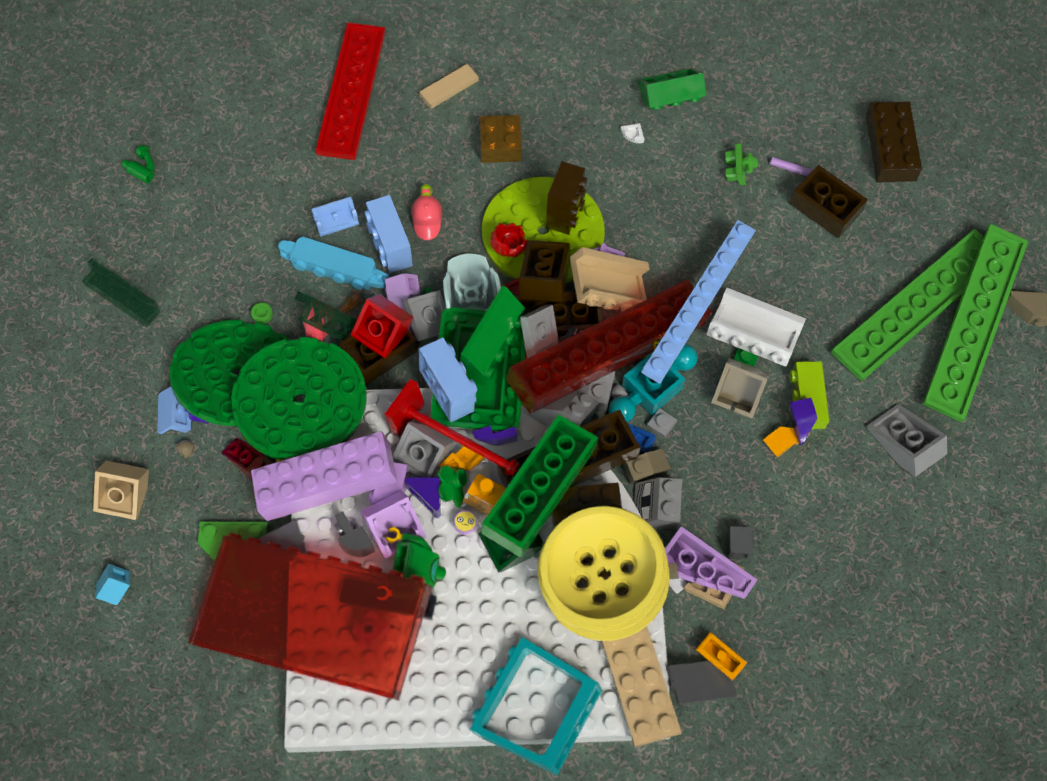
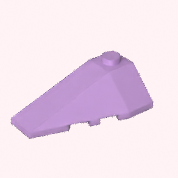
M682 526L665 548L668 564L677 563L679 578L743 599L746 598L757 581L755 577Z

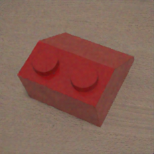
M379 294L366 300L351 336L386 358L406 335L414 317Z

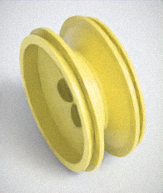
M590 507L566 517L548 535L541 549L538 561L540 588L553 615L569 631L591 640H619L641 631L658 615L669 590L670 575L667 555L657 532L640 516L618 507ZM609 550L616 552L612 558H606L604 554ZM585 558L593 559V563L588 566H584L582 561ZM626 565L634 567L630 573L622 572V568ZM604 573H607V576H610V578L604 580L603 577L600 576ZM581 580L589 582L585 588H578L577 584ZM620 588L629 589L628 594L625 596L617 595V591ZM604 595L606 600L603 603L597 604L594 602L597 596Z

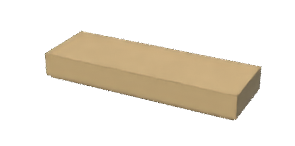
M466 64L423 89L419 94L429 108L432 109L479 81V77Z

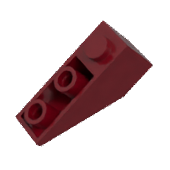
M238 438L221 452L224 457L251 480V470L274 464V462Z

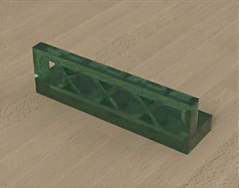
M91 258L87 262L91 272L82 280V283L146 328L161 313L156 301Z
M299 291L296 294L295 300L305 304L298 320L340 341L348 338L347 331L354 328L357 319L312 296ZM313 308L315 316L308 320L307 318ZM327 316L328 323L322 325V318ZM340 322L341 329L335 332V325Z

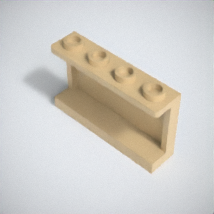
M584 247L570 257L578 303L603 307L607 310H618L622 313H633L638 316L648 315L651 310L656 308L655 302L647 301L642 275L650 270L648 262Z

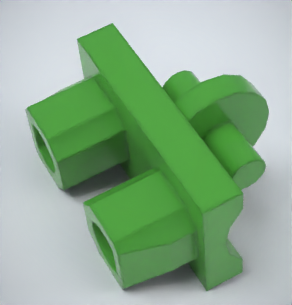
M735 144V150L725 152L727 165L736 164V167L726 168V178L728 181H739L740 185H746V169L747 173H752L753 169L758 167V159L752 157V153H747L745 157V152L742 151V144Z

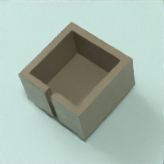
M729 358L711 403L730 410L735 401L738 404L734 412L753 419L770 373Z

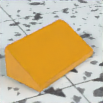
M711 632L696 649L697 652L732 681L747 664L743 658Z

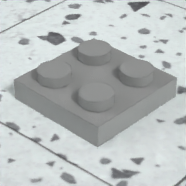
M440 290L403 301L406 312L414 317L411 327L417 342L439 335L441 315L446 309Z
M544 305L520 317L527 359H536L559 347L553 305Z

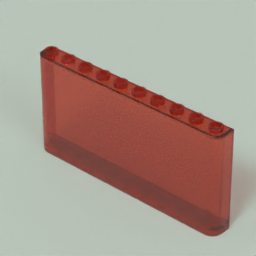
M229 532L228 536L223 535L187 642L188 644L399 701L432 586L424 583L425 578L416 575L406 578L403 577V573L395 570L384 573L382 568L369 565L367 569L361 567V563L348 560L347 564L341 563L340 558L330 555L327 556V559L320 558L321 554L313 551H307V554L300 553V549L287 546V549H281V545L268 541L267 545L261 544L259 539L248 537L247 540H243L241 535Z

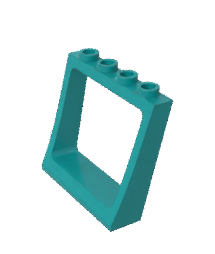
M521 637L517 646L513 645L508 652L509 660L506 666H501L496 673L497 682L494 687H489L486 690L484 705L481 709L477 708L473 713V724L469 730L474 735L557 776L603 690L597 681ZM528 654L536 656L581 685L543 755H538L486 730L489 721Z

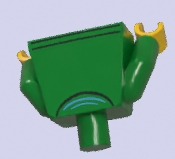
M395 527L388 529V531L396 534V538L386 537L385 540L389 543H395L397 540L401 542H397L390 587H394V589L389 590L385 586L378 587L377 589H386L387 591L385 597H377L379 600H387L389 597L412 600L424 594L427 588H434L436 579H444L446 569L443 566H439V555L432 552V547L423 537L405 532L400 534L399 530Z

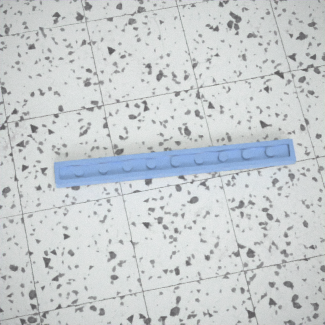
M737 220L641 373L659 384L662 382L756 231L755 229Z

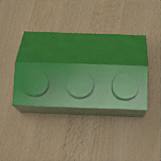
M694 68L637 79L644 104L651 108V110L662 109L663 105L667 104L678 106L682 104V101L687 100L689 102H697L701 100V97H706L704 73Z

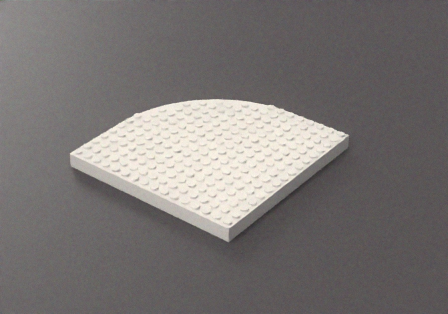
M420 388L425 405L419 412L431 418L433 393L430 388ZM402 389L366 390L367 404L361 424L350 440L382 431L390 443L393 456L401 437L399 438L392 434L389 422L385 417V412ZM298 394L295 396V402H304V395ZM521 412L519 427L516 429L518 441L509 444H487L474 439L472 432L478 429L449 427L505 459L535 447L548 430V427ZM413 419L412 421L413 423L422 424L421 422ZM455 442L450 455L452 453L456 454L463 446ZM486 458L473 470L465 471L468 482L463 487L464 497L477 474H481L503 486L497 474V464ZM611 470L573 486L619 482L622 509L640 516L626 489ZM409 472L408 478H418ZM438 472L434 475L433 478H440L438 476ZM406 489L405 494L408 496L426 535L424 539L432 547V552L439 555V566L445 567L446 575L443 580L436 579L434 588H427L424 593L437 596L432 621L374 610L390 625L391 632L373 651H370L367 647L363 650L354 641L356 637L352 630L372 609L340 603L345 578L390 587L395 554L387 558L382 556L360 512L372 506L369 503L370 491L292 514L291 522L294 520L298 522L301 534L305 536L303 540L308 554L290 563L285 749L288 753L492 746L494 744L474 735L469 730L473 724L472 716L477 708L481 709L484 705L486 690L489 687H494L497 682L496 673L501 666H506L509 660L508 652L513 645L517 646L521 637L597 681L603 691L575 743L632 741L602 642L587 639L569 631L553 615L542 594L538 580V557L541 550L530 559L498 573L478 534L482 530V523L487 514L465 503L458 508L453 500L449 502L441 500V516L437 519ZM464 510L472 512L477 519L475 531L468 535L458 533L454 527L455 516ZM343 511L354 530L363 526L374 545L375 552L364 557H354L345 553L338 542L340 535L334 526L337 523L335 515ZM551 515L539 531L543 542H545L553 530ZM609 550L604 554V557L615 555L616 552ZM585 558L586 562L593 561L592 558ZM627 565L629 572H632L634 567L631 565ZM582 580L578 582V588H585ZM662 607L658 615L647 627L669 692ZM528 654L489 721L486 730L518 745L549 744L581 685L536 656Z

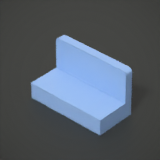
M171 386L158 395L157 433L163 434L170 429L187 433L191 430V420L188 417L189 412H185V408L178 402Z

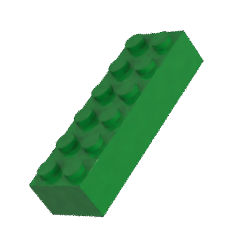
M558 414L483 521L482 534L522 558L596 449L598 437Z

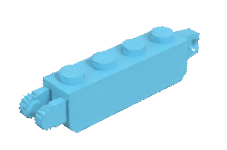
M306 237L297 239L296 243L282 240L278 245L282 258L291 261L292 266L299 271L307 270L313 272L318 277L326 276L341 284L345 282L359 290H370V287L386 288L385 279L389 278V275L376 269L372 258Z

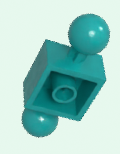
M685 344L660 384L641 373L653 354L651 352L624 375L622 387L630 395L628 397L619 396L614 398L609 404L608 413L620 410L628 423L634 418L636 406L640 404L651 416L655 414L659 408H662L683 389L685 378L678 370L688 371L696 365L698 360L696 350L691 345Z

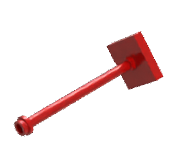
M411 379L385 412V417L389 422L392 434L399 438L402 436L407 424L415 419L506 469L508 476L512 475L515 477L521 468V464L517 460L509 461L419 412L425 403L418 383Z

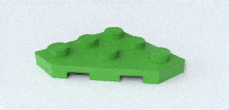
M200 522L198 544L241 590H264L265 576L251 583L246 582L243 569L240 568L241 562L237 549L268 534V522Z

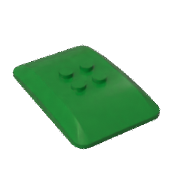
M451 307L442 312L439 339L444 338L447 344L452 345L458 362H460L461 353L485 315L486 310ZM522 328L516 329L514 333L516 334L511 346H506V353L501 363H496L494 367L496 370L491 380L487 379L483 386L474 382L477 387L474 412L450 423L433 394L431 418L447 427L479 430L491 426L492 431L499 432L512 427L517 429L521 416L526 352Z

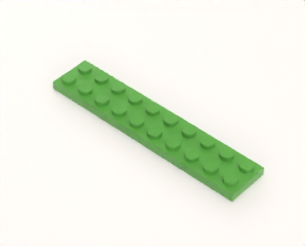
M992 224L987 227L922 405L959 422L965 420L1026 250L1027 240Z
M976 229L972 230L832 349L831 354L861 382L864 381L962 296L984 236Z

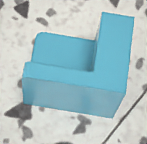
M108 564L96 583V598L117 605L130 586V571Z

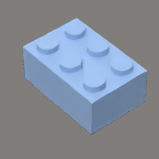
M390 195L366 202L367 211H364L367 220L366 225L369 233L373 235L376 251L379 250L382 267H387L388 272L392 273L413 266L411 247Z
M441 338L419 348V371L450 423L474 412L477 387L472 379L469 380L467 378L463 363L461 361L458 362L455 358V351L452 345L447 344L444 338Z

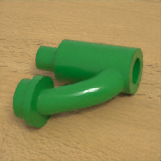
M140 145L136 150V155L141 160L145 159L146 167L134 160L128 161L126 159L122 162V167L126 168V172L149 184L155 176L154 161L149 153V146Z

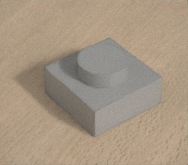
M659 408L647 424V428L665 439L677 423V419Z

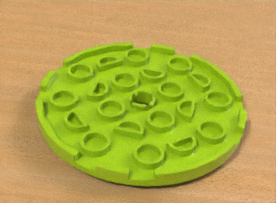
M532 177L507 186L493 198L483 217L482 240L489 259L507 277L514 279L520 277L525 252L515 258L503 257L498 255L491 246V233L499 223L521 225L527 240L570 243V257L582 247L588 249L600 247L604 242V220L599 207L590 195L586 193L584 209L582 212L579 211L577 226L575 229H571L569 235L549 229L547 234H540L538 229L546 228L547 196L554 178ZM571 262L569 265L566 283L574 280Z

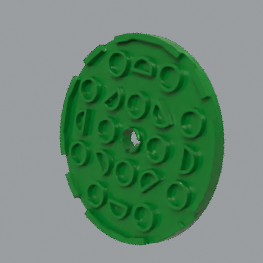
M227 320L206 325L191 333V337L184 343L181 342L176 348L169 367L172 391L178 402L199 419L223 426H237L232 414L231 395L234 382L236 383L239 376L231 371L241 370L254 354L266 346L284 339L290 341V339L284 334L280 335L273 331L272 327L259 322L250 324L243 323V320Z
M300 337L299 340L290 341L284 339L261 349L241 368V373L236 383L234 382L232 389V414L240 433L256 450L279 460H287L347 442L361 424L367 404L364 377L354 359L340 347L310 337ZM302 394L305 396L303 403L293 401L294 397Z

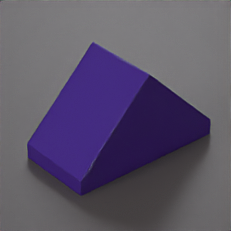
M407 478L405 480L406 489L438 519L441 516V498L439 496L441 479Z

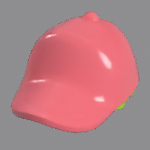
M429 184L421 186V195L414 201L411 207L414 230L417 236L423 240L434 239L439 234L442 220V206L432 196L433 191Z

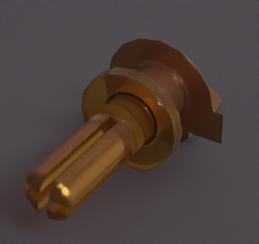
M358 290L356 293L351 291L352 297L348 296L346 298L347 303L336 314L342 318L352 307L357 308L358 302L364 305L363 300L358 294L360 292L363 293L365 290Z

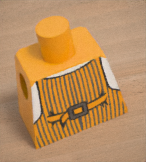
M477 474L463 499V503L488 515L506 490V487L481 474Z

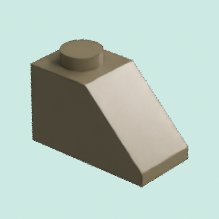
M1010 292L1006 305L1027 324H1035L1038 327L1047 325V293Z
M663 449L641 454L638 458L622 464L629 484L670 470Z

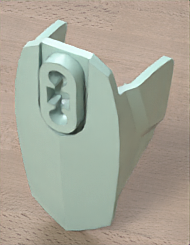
M462 254L448 261L446 276L443 280L445 308L455 307L487 311L501 287L498 274L494 271L493 267L489 268L486 257L478 254Z

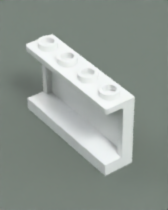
M726 288L706 335L786 367L806 318Z

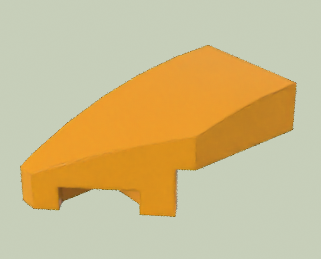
M781 426L763 439L777 458L794 444L797 445L799 443L794 428Z

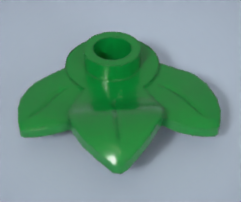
M448 465L443 466L438 471V476L442 481L439 485V496L443 502L453 500L455 505L460 508L464 499L463 487L468 482L467 474L463 469L451 468Z

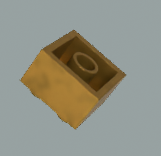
M520 115L480 116L482 163L521 162Z

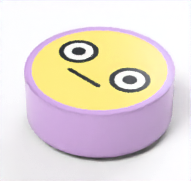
M467 510L457 513L454 518L456 531L463 535L474 532L477 527L476 516Z

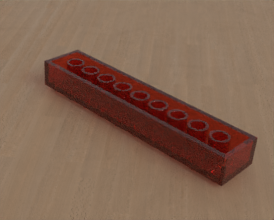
M687 279L511 366L506 380L529 414L546 407L653 352L692 293L693 285ZM709 307L694 330L704 326L712 314Z

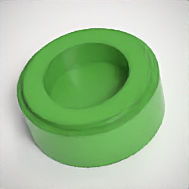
M261 302L252 307L251 316L255 322L265 324L272 319L273 312L270 305Z

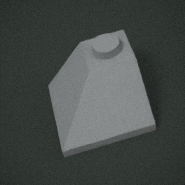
M409 422L392 456L393 461L407 464L409 472L418 478H433L441 468L439 465L450 455L455 441L426 425Z

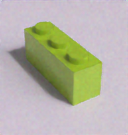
M822 361L796 362L793 370H790V382L794 383L795 388L792 390V401L812 398L818 418L812 429H825L829 423Z

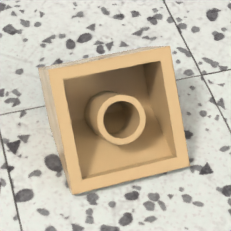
M105 461L95 471L93 511L137 520L148 489L149 469Z

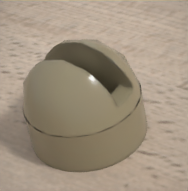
M189 440L180 441L175 445L184 459H187L194 453L195 447Z

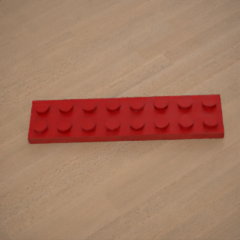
M347 22L316 147V155L356 160L386 34L385 27Z

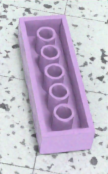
M382 431L251 470L257 511L266 521L398 482L390 443Z

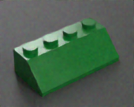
M503 285L461 353L460 361L466 369L467 378L482 386L487 379L491 380L496 370L494 367L497 362L501 363L503 360L506 346L512 345L516 336L514 334L516 329H521L520 317L524 315V306Z

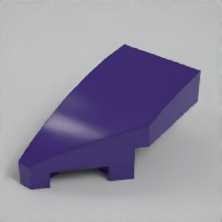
M812 398L793 401L789 404L795 422L794 431L799 445H803L818 419Z
M491 426L472 432L474 439L491 445H504L518 441L515 427L494 434Z

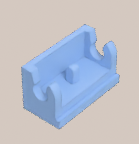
M351 197L312 209L313 218L320 237L359 225L357 212L354 209Z

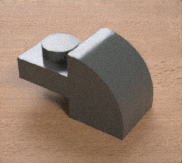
M343 511L335 515L337 523L334 526L340 535L338 542L345 553L354 557H364L375 552L374 545L363 526L354 530Z

